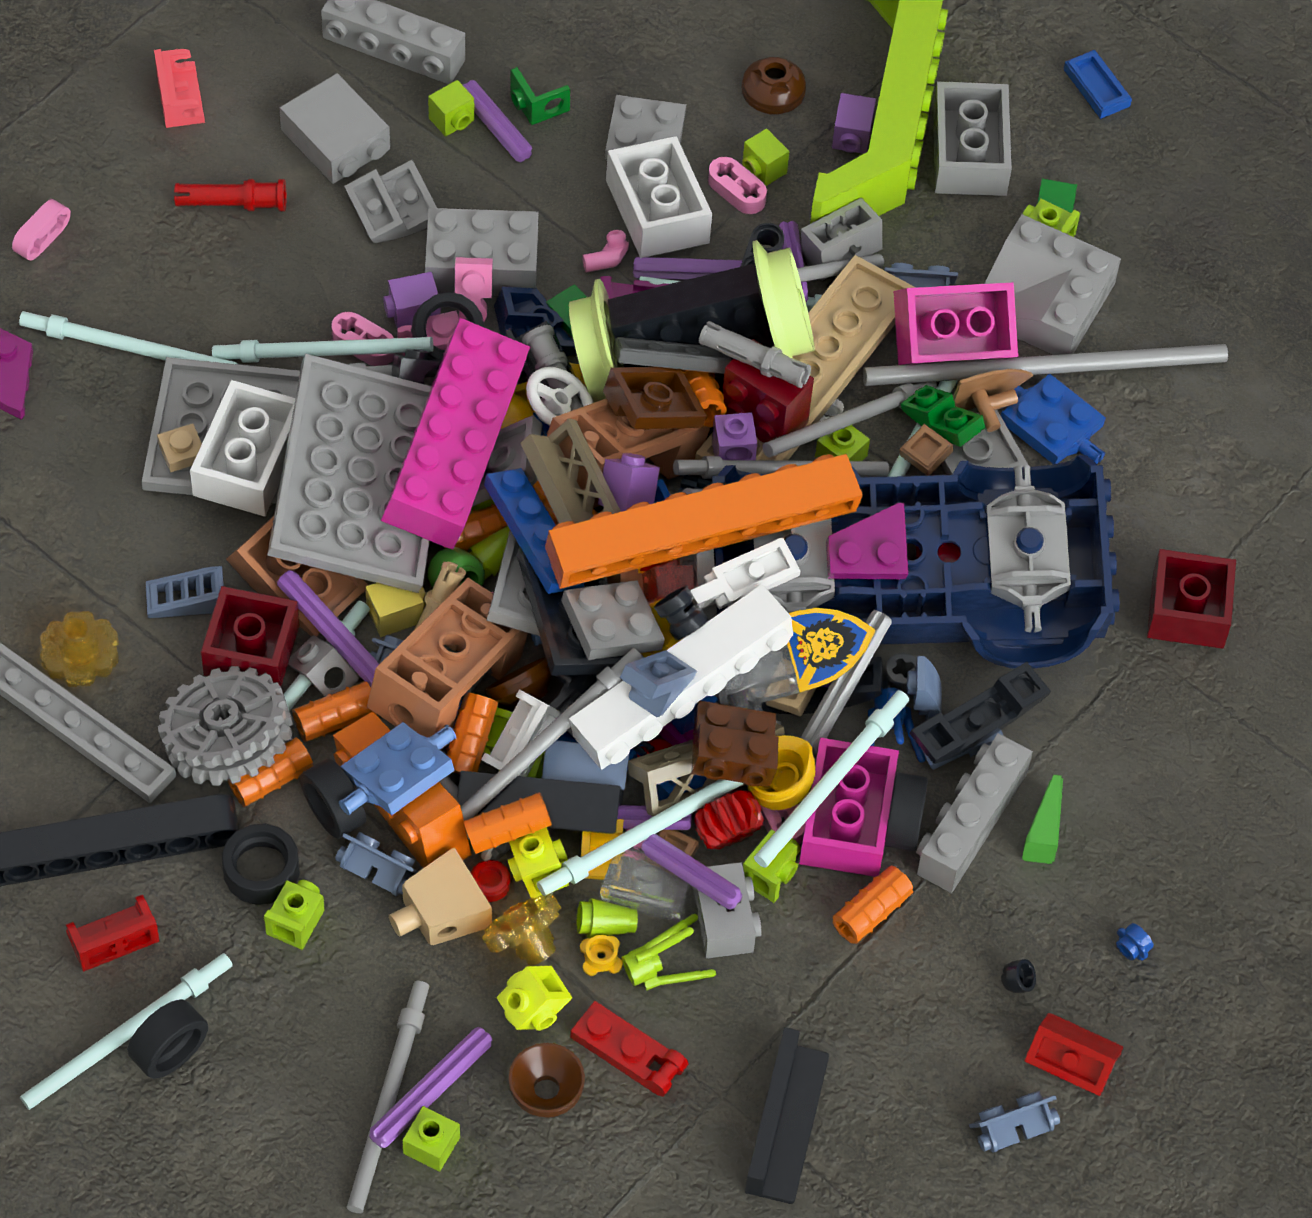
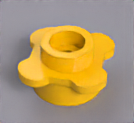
M596 935L592 938L584 939L580 943V951L584 953L585 957L582 967L583 971L589 976H594L598 972L609 971L613 974L618 973L623 967L622 960L618 958L620 941L614 936ZM603 953L605 957L599 958L597 955Z

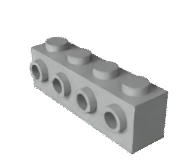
M327 0L321 10L324 39L446 84L453 82L465 62V32L377 0Z
M997 733L990 745L984 743L981 746L974 760V764L977 765L971 775L964 773L955 789V794L958 795L952 805L948 802L944 804L935 822L938 824L937 829L933 835L927 832L917 848L916 853L920 855L918 876L950 893L954 891L1025 779L1033 751Z

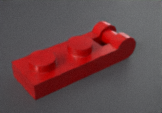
M596 1001L591 1004L570 1033L571 1039L661 1097H664L672 1087L671 1080L674 1076L681 1075L689 1065L688 1060L680 1052L666 1048ZM654 1061L661 1065L658 1071L649 1069Z

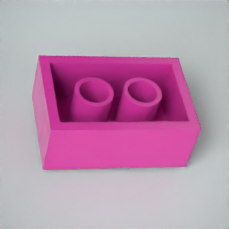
M1014 282L905 288L893 291L898 365L1018 357Z
M820 738L812 789L852 744L851 742ZM875 746L868 748L807 819L799 864L873 877L879 875L899 750Z

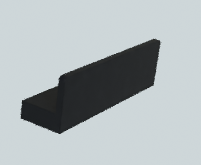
M461 771L457 800L460 807L496 774ZM517 776L475 815H481L482 812L486 813L499 808L501 805L504 806L518 801L520 798L540 792L552 825L547 828L614 834L617 828L618 809L622 805L624 791L618 785Z
M784 1027L747 1175L745 1193L793 1204L796 1199L829 1054L798 1046L800 1030Z

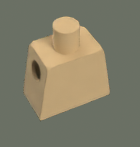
M455 847L404 882L402 892L403 902L406 907L389 914L390 923L399 937L419 928L430 945L443 943L492 926V907Z

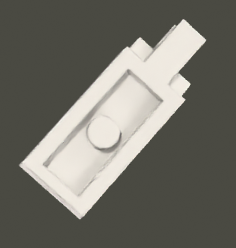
M779 538L712 568V572L703 578L706 584L691 590L694 596L693 603L697 608L702 609L715 603L719 609L729 607L761 584L769 590L800 576L801 571L784 538Z

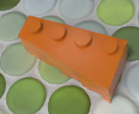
M373 711L333 735L337 752L334 753L336 763L339 766L343 765L391 730ZM440 782L393 815H390L382 807L374 804L422 868H425L454 847L462 860L472 855L460 804Z

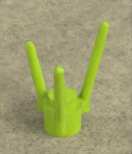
M697 914L690 915L643 946L621 956L624 969L633 986L643 983L646 991L659 985L701 980L716 975L714 969L657 976V972L663 970L658 954L693 934V928L688 926L698 920Z

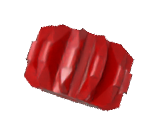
M738 790L732 794L728 793L721 798H716L711 803L705 804L704 808L697 811L694 819L697 827L696 831L701 841H704L707 849L720 850L726 846L730 847L734 843L742 842L743 839L752 836L754 832L761 829L764 822L761 806L758 800H755L751 791Z

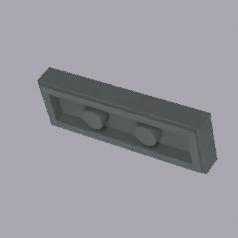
M617 337L613 347L618 363L724 374L725 367L732 361L730 356L703 345Z

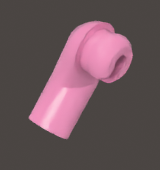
M613 230L607 234L608 243L602 251L582 255L586 273L609 269L619 265L629 247V242L626 241V234L622 230Z

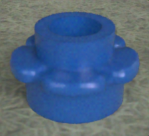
M1131 923L1125 929L1119 928L1117 931L1119 940L1116 942L1117 948L1127 959L1134 960L1137 958L1142 961L1148 957V952L1154 947V944L1149 935L1140 926Z

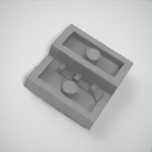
M413 160L382 176L375 169L344 186L373 243L398 239L426 229L428 225V208H437Z

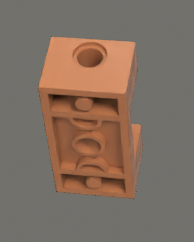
M606 398L553 417L547 437L568 418L575 419L602 474L605 459H621L622 453H632L652 460L654 466L660 467L659 472L669 480L679 476L675 475L673 471L675 460H695L696 452L706 441L711 427L633 429L626 416L615 415ZM569 435L559 443L565 458H570L573 445ZM579 466L577 483L580 489L585 490L588 472L585 466ZM595 497L593 508L601 506L598 505L599 498Z
M468 577L376 667L367 708L395 727L404 722L418 734L425 737L432 736L445 725L453 728L461 697L490 668L492 670L491 676L500 680L520 660L528 633L486 621L493 593ZM444 645L448 646L449 648H451V649L454 650V651L457 650V651H459V652H458V653L450 652V651H448V650L444 647Z

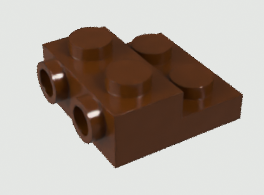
M619 367L610 369L603 392L615 415L626 416L633 429L703 428L707 415L682 369L663 367Z
M700 700L696 704L694 711L691 774L705 776L712 780L723 779L745 783L749 786L770 787L778 769L779 737L775 736L776 713Z

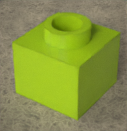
M458 80L428 96L429 119L445 137L457 130L465 129L474 121V97Z
M767 128L744 142L742 164L766 186L787 174L789 150Z
M850 425L820 437L817 440L815 457L818 458L827 454L836 457L847 454L849 461H863L868 456L870 439Z
M423 1106L402 1140L403 1154L440 1172L460 1139V1124ZM428 1130L436 1135L430 1137L425 1135V1132Z

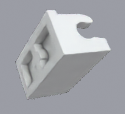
M519 689L516 697L520 700L491 754L484 753L481 760L501 770L560 716L561 712ZM535 761L518 776L527 777Z

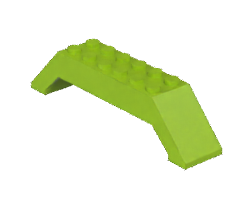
M867 0L893 29L868 152L828 174L819 172L813 197L810 224L861 197L880 216L905 204L907 189H915L918 169L915 168H918L924 142L920 140L924 139L929 113H923V111L929 112L934 92V86L928 84L934 85L940 59L933 57H940L945 32H939L938 30L945 31L948 9L942 8L943 0Z

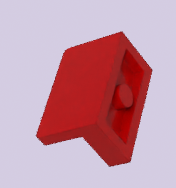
M1048 1013L1038 1027L1025 1062L1100 1096L1117 1059L1121 1055L1123 1046L1059 1016Z

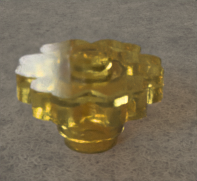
M89 611L79 613L68 612L63 622H50L46 631L40 636L43 649L40 653V659L43 668L47 670L48 675L52 679L64 677L66 684L70 687L80 685L91 686L96 676H109L113 667L119 661L117 651L119 640L116 630L112 628L111 623L107 619L95 621L93 614Z
M553 893L546 896L540 895L537 898H529L510 907L502 916L495 919L484 930L486 934L483 935L482 939L490 952L498 953L507 947L513 948L519 959H525L529 966L536 965L556 951V947L553 944L555 937L548 926L559 916L558 911L561 909V906Z

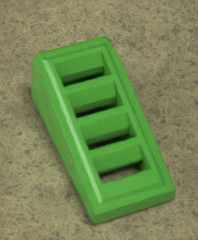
M1053 775L1052 780L1048 784L1025 840L1022 860L1052 864L1055 860L1059 840L1063 778H1061V775Z

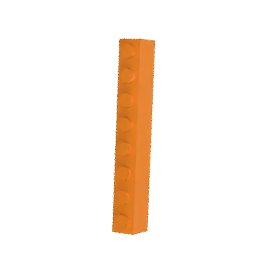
M827 454L816 458L809 464L801 466L788 464L782 466L774 473L762 476L759 473L749 474L738 482L727 485L714 483L706 486L700 492L688 495L685 492L675 493L664 501L653 504L640 502L632 505L626 511L614 514L609 511L601 512L591 517L590 520L574 523L573 521L562 522L548 531L545 549L559 588L562 589L856 512L863 494L847 454L836 457Z

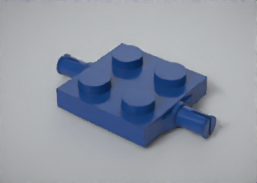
M1051 374L1047 375L1034 387L1023 389L1019 385L1014 389L1017 393L1018 403L1010 405L1002 411L1001 417L1009 430L1052 464H1058L1065 457L1078 452L1087 455L1096 464L1103 459L1105 452L1089 440L1093 434L1103 427L1106 417Z

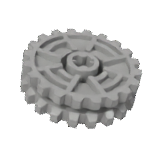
M231 666L228 672H221L217 668L211 670V674L207 677L199 674L193 677L194 683L191 685L182 684L178 687L177 691L179 694L177 697H169L165 702L168 710L160 711L159 719L161 725L158 726V732L169 756L170 764L178 769L182 777L187 778L192 775L194 783L202 784L205 780H211L212 786H220L223 780L230 779L231 783L234 784L240 782L241 776L246 774L254 777L259 774L258 768L261 766L270 767L275 763L273 756L275 754H283L286 750L284 741L291 740L292 731L289 726L293 725V721L285 697L282 695L283 692L278 682L273 683L271 676L267 673L259 676L257 669L248 668L245 672H241L239 666Z

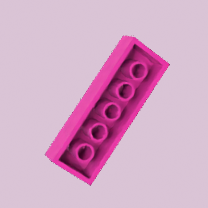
M459 319L445 350L381 521L449 549H454L471 511L530 346L465 319Z

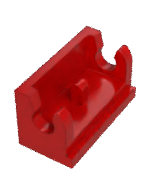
M143 894L135 897L136 903L134 906L79 928H76L74 922L66 924L67 937L83 972L160 942L156 920Z

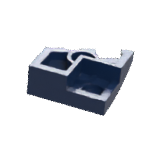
M501 287L494 304L501 335L508 337L505 331L511 328L520 336L547 321L553 327L566 356L577 354L574 340H571L561 328L564 320L557 312L548 307L546 299L537 288Z

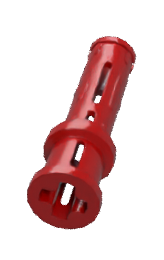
M254 179L245 180L244 184L175 183L174 192H177V194H190L189 196H174L176 207L244 206V209L248 211H255L256 208H278L279 212L286 211L287 188L285 179H278L274 183L255 182Z

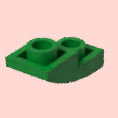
M925 385L919 388L912 396L901 403L902 410L920 426L925 424L948 442L959 447L985 429L983 415L956 407L952 393Z

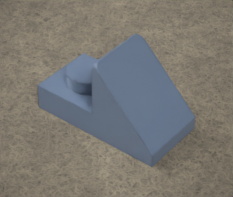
M667 650L626 664L620 679L631 685L629 692L630 700L655 717H660L694 679L697 670Z

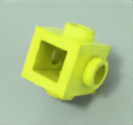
M547 827L535 831L534 834L530 833L515 839V841H509L514 855L513 858L507 860L516 882L524 881L532 900L543 896L537 887V882L561 869L562 863L568 860L561 840L552 841ZM569 883L560 887L559 889L569 886Z
M526 966L522 971L515 973L508 979V986L496 997L505 1010L506 1019L517 1030L536 1029L537 1031L551 1026L557 1019L556 1014L572 999V996L552 966Z

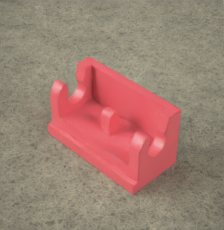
M154 50L156 73L166 128L205 123L195 61L175 62L178 59L191 58L190 50Z

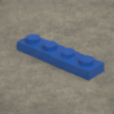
M522 468L488 473L484 486L547 593L551 594L568 589L583 588L584 583L562 589L559 588L545 549L548 531L552 530L556 525Z

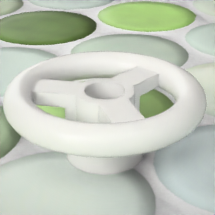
M543 367L533 372L528 379L526 391L529 403L539 419L545 424L550 425L553 417L572 411L570 408L571 398L575 395L579 396L583 407L593 403V399L590 393H588L586 386L566 370L556 367ZM546 378H553L566 383L568 386L564 389H552L540 383V381Z

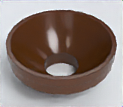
M766 57L753 62L747 68L741 88L744 99L754 109L767 114H783L794 110L802 103L806 92V82L802 70L793 62L780 57ZM771 68H778L785 73V76L781 79H771L767 77L765 72Z
M546 657L535 660L488 686L485 692L491 699L498 701L499 705L513 709L516 708L520 700L516 697L519 689L536 699L542 698L548 693L547 688L552 679Z
M540 1043L524 1049L514 1059L509 1070V1087L515 1102L524 1111L538 1117L549 1118L568 1112L579 1101L584 1089L585 1074L579 1058L566 1047L555 1043ZM542 1080H551L557 1084L559 1091L553 1098L543 1099L536 1095L534 1087Z

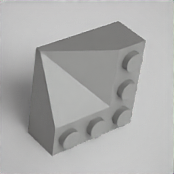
M1022 214L1007 237L985 284L1014 282L1017 339L1052 355L1074 354L1115 285L1121 258Z

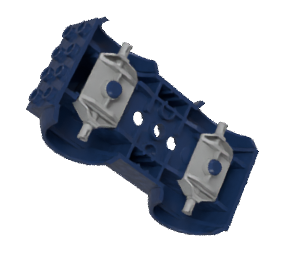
M1078 455L1070 461L1035 467H1030L1029 465L1022 467V465H1018L1014 468L977 466L969 463L967 460L959 462L953 475L860 478V475L852 466L863 494L856 512L714 549V566L716 567L779 538H784L801 571L800 576L768 591L788 613L812 608L833 609L856 616L866 622L871 612L877 610L889 616L892 620L879 645L970 642L984 659L995 665L1008 668H1017L1025 662H1028L1033 669L1050 667L1080 655L1090 646L1095 638H1105L1109 625H1114L1115 612H1119L1120 607L1119 590L1112 589V575H1116L1117 572L1116 553L1109 552V538L1114 536L1113 515H1106L1107 502L1111 501V482L1109 478L1104 479L1103 465H1097L1087 455ZM726 465L718 476H712V484L723 483L727 485L735 483L744 476L753 473L740 471L736 468V465ZM897 503H904L906 543L916 545L921 551V556L918 559L908 560V576L906 579H828L826 552L828 536ZM944 543H953L959 548L960 557L953 563L944 562L938 556V548ZM717 606V615L727 609L728 606L719 609ZM787 645L778 651L767 653L759 659L754 668H766L768 673L775 675L780 665L793 669Z

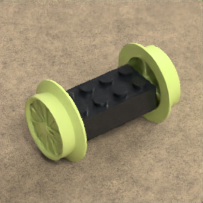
M755 240L753 241L755 264L609 299L601 279H596L590 297L569 302L570 324L583 379L587 391L593 399V403L606 399L603 389L611 368L653 367L618 363L613 352L614 341L617 337L701 345L699 343L700 333L704 325L711 321L724 329L748 339H754L763 346L780 348L782 353L790 358L815 351L806 301L791 248L767 253L762 245Z

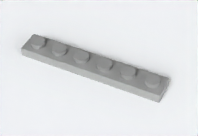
M0 643V695L148 803H151L174 780L176 769Z

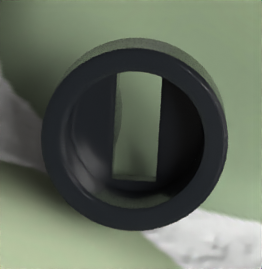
M1016 960L1004 966L1001 982L1005 989L1013 993L1030 992L1034 989L1036 972L1029 960Z

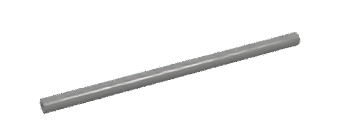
M1226 344L864 367L863 382L865 386L962 380L975 375L1005 369H1022L1032 372L1033 375L1222 363L1228 360V348Z

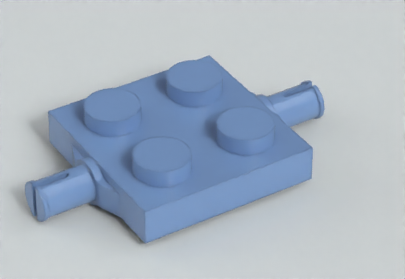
M404 722L396 726L340 766L356 787L355 791L339 800L341 809L344 813L350 815L367 802L382 807L390 815L395 814L455 770L452 759L440 751L441 748L457 738L454 730L449 725H445L432 736L425 737L418 734Z

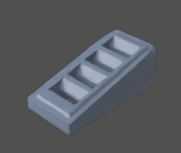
M222 566L207 567L146 581L148 618L213 613L221 586H224ZM212 588V592L204 594V589ZM196 589L197 596L189 597V590ZM181 590V599L174 601L173 591ZM158 592H165L166 603L158 604Z

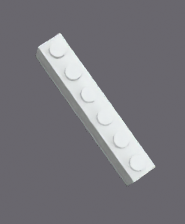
M761 584L667 650L697 670V673L663 715L655 717L630 700L629 692L631 685L622 681L569 718L573 737L601 770L609 764L619 763L629 754L633 747L643 740L650 741L661 732L663 726L675 718H683L692 711L695 704L706 696H713L719 693L725 687L727 681L739 673L749 672L756 666L759 659L770 651H778L783 648L793 636L791 616L766 587Z

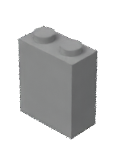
M338 73L279 107L281 130L332 184L344 177L353 175L357 169L372 160L381 158L390 150L389 126Z

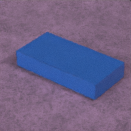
M1096 50L1065 62L1064 71L1100 119L1130 107L1132 98Z

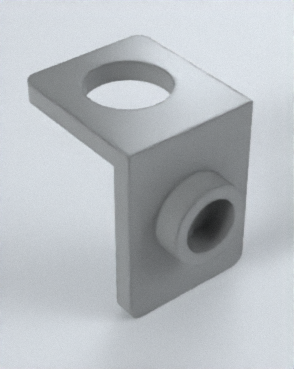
M316 636L310 637L289 659L288 665L307 677L324 697L328 694L344 690L346 687H352L359 679L356 672L336 649ZM333 667L341 668L343 671L341 684L336 688H327L324 683L326 672Z

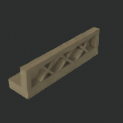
M568 418L548 437L529 434L520 442L559 524L566 521L579 523L590 520L593 517L592 510L595 497L601 499L604 505L603 512L609 511L612 514L621 512L575 419ZM569 435L573 445L570 458H565L559 443ZM579 466H585L588 472L585 490L580 489L577 483Z
M776 723L775 736L785 735L784 727ZM693 739L628 760L629 776L643 783L646 810L649 815L655 816L717 781L707 778L700 788L692 789L688 786L694 774H691ZM669 780L676 783L669 797L658 801L656 785Z

